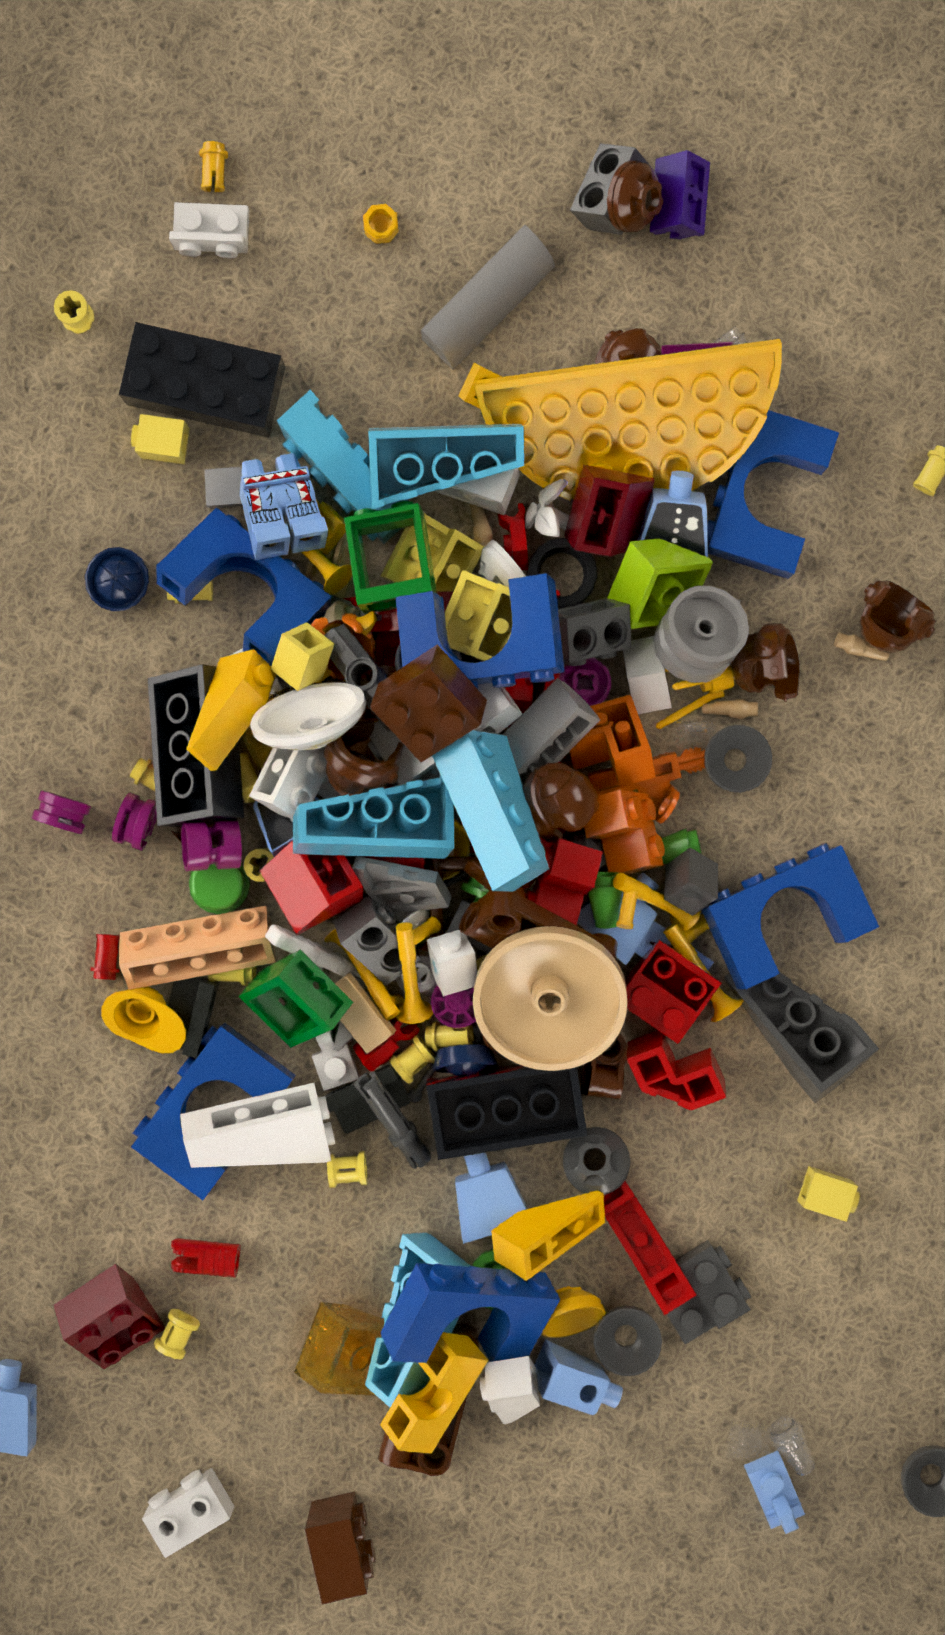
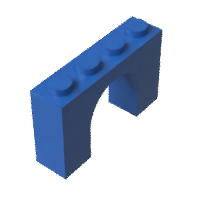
M768 410L767 419L755 440L732 467L726 471L730 473L726 486H718L712 505L718 507L715 521L709 519L707 521L708 554L786 579L794 575L805 538L768 527L754 518L744 498L745 481L753 469L771 462L788 464L822 475L829 466L839 432Z
M215 508L156 565L157 584L185 606L212 579L226 572H248L265 581L272 590L275 600L270 608L244 633L243 652L254 649L270 666H272L281 634L306 622L311 625L315 619L324 617L331 603L332 596L323 590V585L317 581H311L304 576L291 560L282 559L280 556L255 560L249 532L243 528L238 519L232 515L224 514L218 508Z
M547 573L508 579L512 611L511 635L504 648L497 655L478 663L463 662L451 650L447 638L443 597L433 591L396 597L402 667L438 644L477 689L479 684L492 683L494 688L510 687L516 685V679L530 677L531 682L554 680V674L565 672L555 580Z
M827 843L821 844L806 851L809 858L796 863L795 858H791L774 866L775 874L763 878L761 873L741 881L742 889L730 893L728 888L719 891L718 899L701 910L737 989H748L780 974L762 935L761 915L770 897L781 889L793 888L809 895L818 905L835 943L849 942L879 927L842 845L829 848Z
M226 1023L221 1025L219 1029L212 1026L201 1041V1045L204 1047L202 1052L196 1059L189 1057L177 1072L182 1078L174 1089L169 1085L155 1102L160 1107L152 1119L146 1115L132 1133L138 1138L131 1148L202 1201L228 1166L191 1168L183 1141L180 1114L186 1113L187 1102L193 1090L202 1083L223 1080L237 1085L249 1095L255 1097L285 1090L296 1076Z
M416 1263L381 1331V1336L393 1362L427 1363L441 1334L454 1319L472 1309L494 1307L478 1336V1340L489 1362L529 1356L558 1305L560 1298L545 1272H538L526 1281L509 1269Z

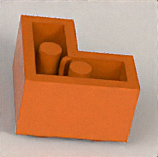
M631 694L590 706L600 718V721L568 752L573 768L577 770L610 760L619 787L656 777L651 748Z
M617 790L599 795V808L584 828L586 838L602 840L608 872L629 875L664 866L662 856L665 854V848L662 838L656 832L654 820L657 817L656 808L648 794Z

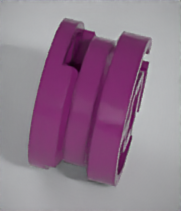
M596 658L586 659V663L580 666L566 665L564 667L565 672L560 674V680L580 695L589 706L602 703L611 689L610 673L607 667L596 660Z
M41 790L38 800L41 801L39 809H34L31 819L63 830L82 834L85 827L82 821L85 815H89L91 806Z
M129 792L117 813L112 831V841L119 844L128 842L131 843L132 848L143 851L148 843L144 839L151 836L157 819L156 801L152 799L143 801L140 800L139 795Z
M436 985L431 997V1006L436 1018L444 1025L452 1028H463L476 1021L473 1010L474 987L443 997L438 985Z

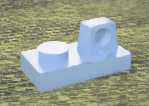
M778 1450L745 1464V1470L770 1528L773 1529L782 1525L785 1534L799 1529L796 1518L805 1515Z

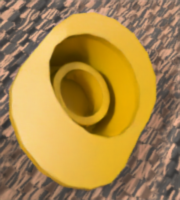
M150 986L114 992L105 999L101 1006V1017L105 1025L114 1034L131 1040L149 1050L162 1054L173 1053L179 1050L186 1040V1029L183 1020L173 1009L166 1005L163 996Z

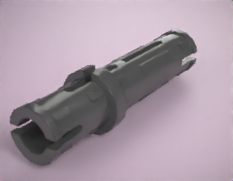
M371 1071L370 1074L367 1072L361 1075L355 1082V1088L364 1097L371 1110L387 1130L391 1144L402 1151L413 1169H416L417 1166L419 1168L425 1166L430 1161L432 1154L417 1134L418 1129L412 1121H408L375 1072Z

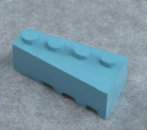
M309 390L277 420L286 439L282 445L289 453H294L297 460L303 457L311 466L308 470L309 474L322 488L328 484L336 492L333 500L347 515L351 511L355 512L360 509L372 508L370 459L368 454L359 444L354 442L351 445L347 440L349 438L348 434L333 415L325 417L321 413L318 404L319 399ZM390 503L385 506L375 508V510L379 511L391 508V505L394 503ZM401 528L366 536L371 541L378 537L385 544Z
M522 424L369 428L368 431L372 509L524 466V426Z
M472 730L432 756L492 891L513 892L549 870L545 850L541 844L530 807L526 801L523 785L507 736Z
M441 775L439 778L422 781L421 779L406 782L405 785L385 789L381 787L351 796L347 794L299 804L293 815V854L445 859L454 849V804Z
M426 1232L402 1234L399 1248L403 1250L399 1265L394 1266L391 1277L394 1287L390 1303H385L382 1313L384 1325L416 1263L465 1267L470 1265ZM460 1316L454 1319L443 1332L452 1333ZM381 1336L376 1338L365 1386L386 1405L391 1407L398 1394L411 1395L422 1390L426 1386L429 1376L418 1363L393 1362Z

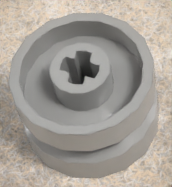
M694 586L678 595L657 625L654 636L656 655L663 667L676 678L691 683L711 681L721 676L745 646L749 633L747 614L739 601L722 589L713 586Z

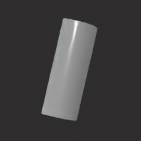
M524 225L421 329L422 341L452 370L555 267L551 254L541 240Z
M558 678L503 734L507 736L523 786L529 775L536 768L546 763H558L600 721V718L586 701Z

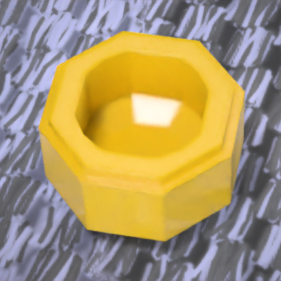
M387 204L372 205L363 215L365 235L376 244L390 243L399 232L397 212Z

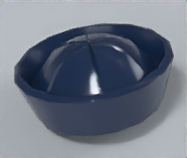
M122 547L107 548L96 554L89 562L85 573V586L91 600L101 608L110 611H124L137 605L145 596L149 585L148 569L143 559L132 550Z
M456 1045L440 1048L437 1051L433 1070L456 1076L476 1075L483 1070L494 1069L498 1064L492 1049L487 1045Z

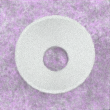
M491 540L482 549L480 570L478 571L482 578L509 587L508 579L526 577L516 562L496 541Z

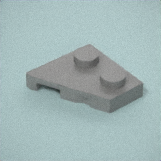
M355 857L352 869L367 894L377 904L385 903L393 913L449 907L451 894L438 872L365 857Z

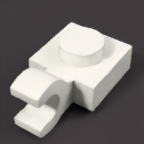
M332 1030L316 1037L321 1051L312 1054V1059L323 1090L325 1091L357 1080L359 1074L348 1043L345 1044L344 1048L336 1051L333 1050L335 1038Z

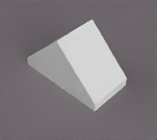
M654 636L632 640L631 648L623 650L631 697L637 713L643 714L672 708L665 668L656 655Z

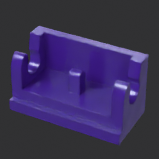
M689 150L655 160V173L662 185L663 205L659 214L655 215L650 222L651 233L658 235L670 232V239H684L704 235L710 172L709 161Z

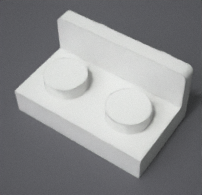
M174 202L173 231H170L169 240L174 250H179V253L184 256L196 257L201 255V251L216 252L215 254L222 258H235L238 256V253H247L249 207L247 205Z

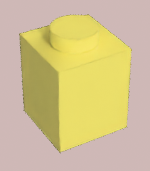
M140 414L139 424H134L132 428L131 446L135 447V452L142 459L185 465L190 428L184 420Z
M306 622L281 634L271 670L287 684L299 691L323 679L334 643Z
M808 1166L797 1201L805 1209L847 1222L849 1213H854L857 1209L860 1193L857 1191L858 1186L852 1180Z

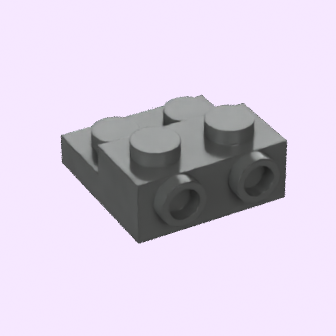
M709 1240L676 1259L697 1294L667 1314L684 1344L689 1343L715 1326L718 1329L724 1327L751 1310L746 1303V1300L750 1299L751 1295L740 1277L734 1281L726 1270L732 1264L721 1245L714 1249Z

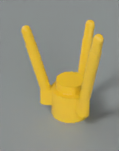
M730 665L721 676L708 682L691 683L684 680L674 683L672 685L673 690L700 685L703 692L709 691V693L656 723V728L662 729L704 704L724 697V690L734 687V677Z

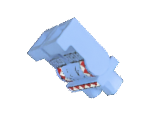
M294 453L277 457L275 460L277 471L264 473L260 460L244 461L242 463L239 496L243 505L255 560L287 555L289 544L292 554L325 548L328 528L325 518L321 517L314 488L309 479L308 467H301ZM314 536L312 539L307 541L300 540L301 538ZM277 543L275 546L272 547L263 546L267 544Z

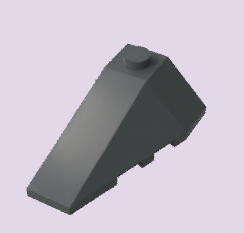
M730 973L724 976V980L738 999H743L742 1006L782 1063L814 1103H817L842 1084L879 1050L877 1045L853 1018L845 1013L840 1014L823 1003V999L815 994L811 995L793 984L791 979L782 973L748 989H737Z

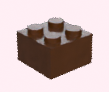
M437 644L378 683L370 708L420 762H423L479 727L482 723L487 699Z
M355 1491L311 1502L305 1532L322 1605L366 1595L369 1579L374 1578L375 1548L372 1539H365L364 1526L368 1525L364 1502L357 1503Z

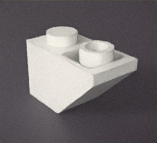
M529 1356L486 1363L485 1377H480L481 1395L484 1401H488L491 1412H496L503 1424L512 1423L540 1406L537 1370Z

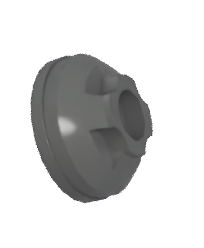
M745 725L728 726L712 736L704 752L706 772L715 785L723 790L736 793L750 791L763 783L770 773L772 767L771 747L767 739L754 728ZM731 749H738L745 755L746 763L739 771H732L725 765V754Z
M601 1127L587 1128L588 1136L572 1138L567 1143L563 1154V1169L567 1179L579 1191L589 1193L598 1190L603 1195L614 1192L626 1180L630 1170V1153L624 1141L615 1132ZM593 1148L602 1150L606 1156L604 1167L598 1171H591L584 1164L586 1152Z
M625 1305L609 1310L599 1320L594 1332L593 1343L595 1353L606 1369L620 1376H635L646 1372L657 1361L661 1352L662 1337L660 1329L651 1315L638 1307ZM622 1325H630L637 1332L635 1342L629 1346H622L615 1340V1332Z
M929 1445L914 1451L905 1461L901 1472V1485L908 1502L915 1510L930 1517L945 1516V1447L938 1445ZM929 1464L937 1465L941 1469L940 1480L932 1485L923 1483L920 1478L922 1468Z

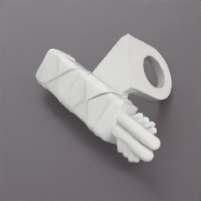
M273 924L265 935L274 946L290 952L289 955L301 949L321 970L326 968L343 977L351 972L352 975L361 978L356 968L345 956L334 952L332 949H327L316 942H312L310 939H305L303 936H296V934L286 928Z

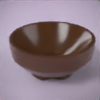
M627 161L617 169L610 182L607 196L608 215L612 225L621 232L641 231L653 220L655 215L659 214L662 208V185L656 173L648 164L640 161Z

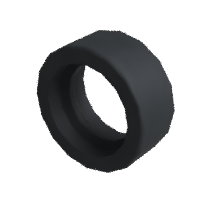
M566 538L551 539L539 546L530 558L526 576L540 574L541 566L545 560L554 554L564 553L572 555L579 561L584 575L582 584L571 595L557 598L558 609L583 604L593 592L598 575L596 561L592 554L574 550Z

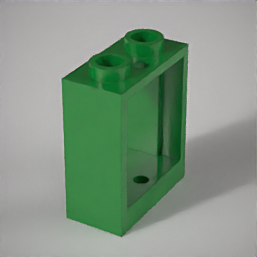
M400 501L392 504L389 509L376 511L372 508H365L355 511L354 516L344 517L356 602L364 614H368L371 611L376 613L397 609L396 597L430 591L437 593L425 514L419 503L413 504L411 501ZM414 526L422 578L370 587L362 536Z
M301 949L259 971L238 996L290 1048L332 1030L354 1003ZM314 981L318 983V985H319V988H318V989H315V988H314V986H313V982H314ZM280 998L284 1000V1006L279 1002Z

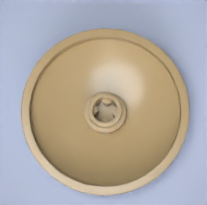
M556 926L535 927L507 937L497 944L485 957L475 979L473 1010L478 1027L485 1039L507 1059L532 1069L547 1071L565 1070L592 1061L606 1051L615 1041L626 1018L627 988L619 964L612 954L595 939L568 928Z

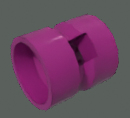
M205 821L183 822L181 848L185 871L208 870L211 864H214L218 870L240 868L242 843L238 821H215L212 827H208Z

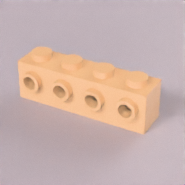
M267 905L120 932L119 966L128 989L275 963V946L265 937L272 925Z

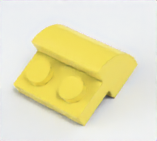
M425 514L436 590L454 591L462 570L470 573L473 572L481 557L484 546L458 530L450 529ZM414 526L405 527L381 574V577L391 583L422 578Z
M462 570L445 611L447 638L451 649L483 662L494 657L504 648L512 631L509 587L500 583L496 584Z

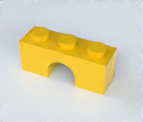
M443 1332L427 1363H418L429 1376V1383L415 1394H398L380 1426L399 1451L432 1454L488 1362V1359L469 1336Z

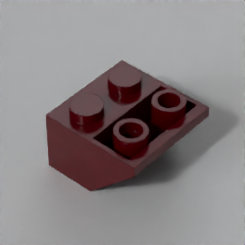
M583 464L564 534L573 549L605 556L626 553L630 541H637L655 479Z
M114 1264L53 1305L63 1341L103 1369L116 1364L122 1357L140 1345L149 1342L166 1328L135 1279L117 1264Z

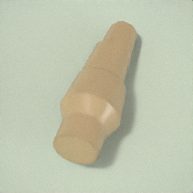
M470 504L474 524L472 528L473 539L485 547L487 543L493 540L494 535L484 509Z
M839 632L835 638L834 646L843 649L847 654L887 661L889 658V653L878 651L869 645L865 639L855 634L846 635Z
M744 699L715 701L714 703L704 704L702 706V713L726 715L730 718L743 720L747 717H758V702H748Z

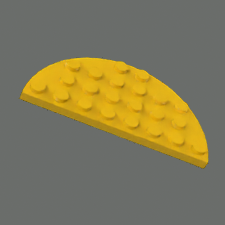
M780 339L476 380L475 390L486 425L522 424L524 426V466L519 467L518 470L542 488L558 480H567L566 487L559 494V497L568 501L574 500L583 464L654 478L653 488L669 489L672 471H686L694 475L692 490H695L708 481L710 483L715 481L731 468L746 452L760 432L767 419V412L779 384L782 364V342Z

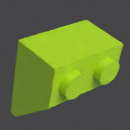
M660 538L630 541L607 598L630 604L631 629L657 626L672 602L681 592L694 586H703L713 561L706 556Z

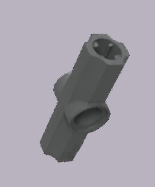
M345 624L332 628L324 635L334 643L330 659L343 674L346 683L355 685L363 691L366 705L372 711L370 706L378 683L388 676L385 670L377 665ZM372 669V680L368 684L361 686V675L365 671ZM372 711L388 732H391L385 723Z

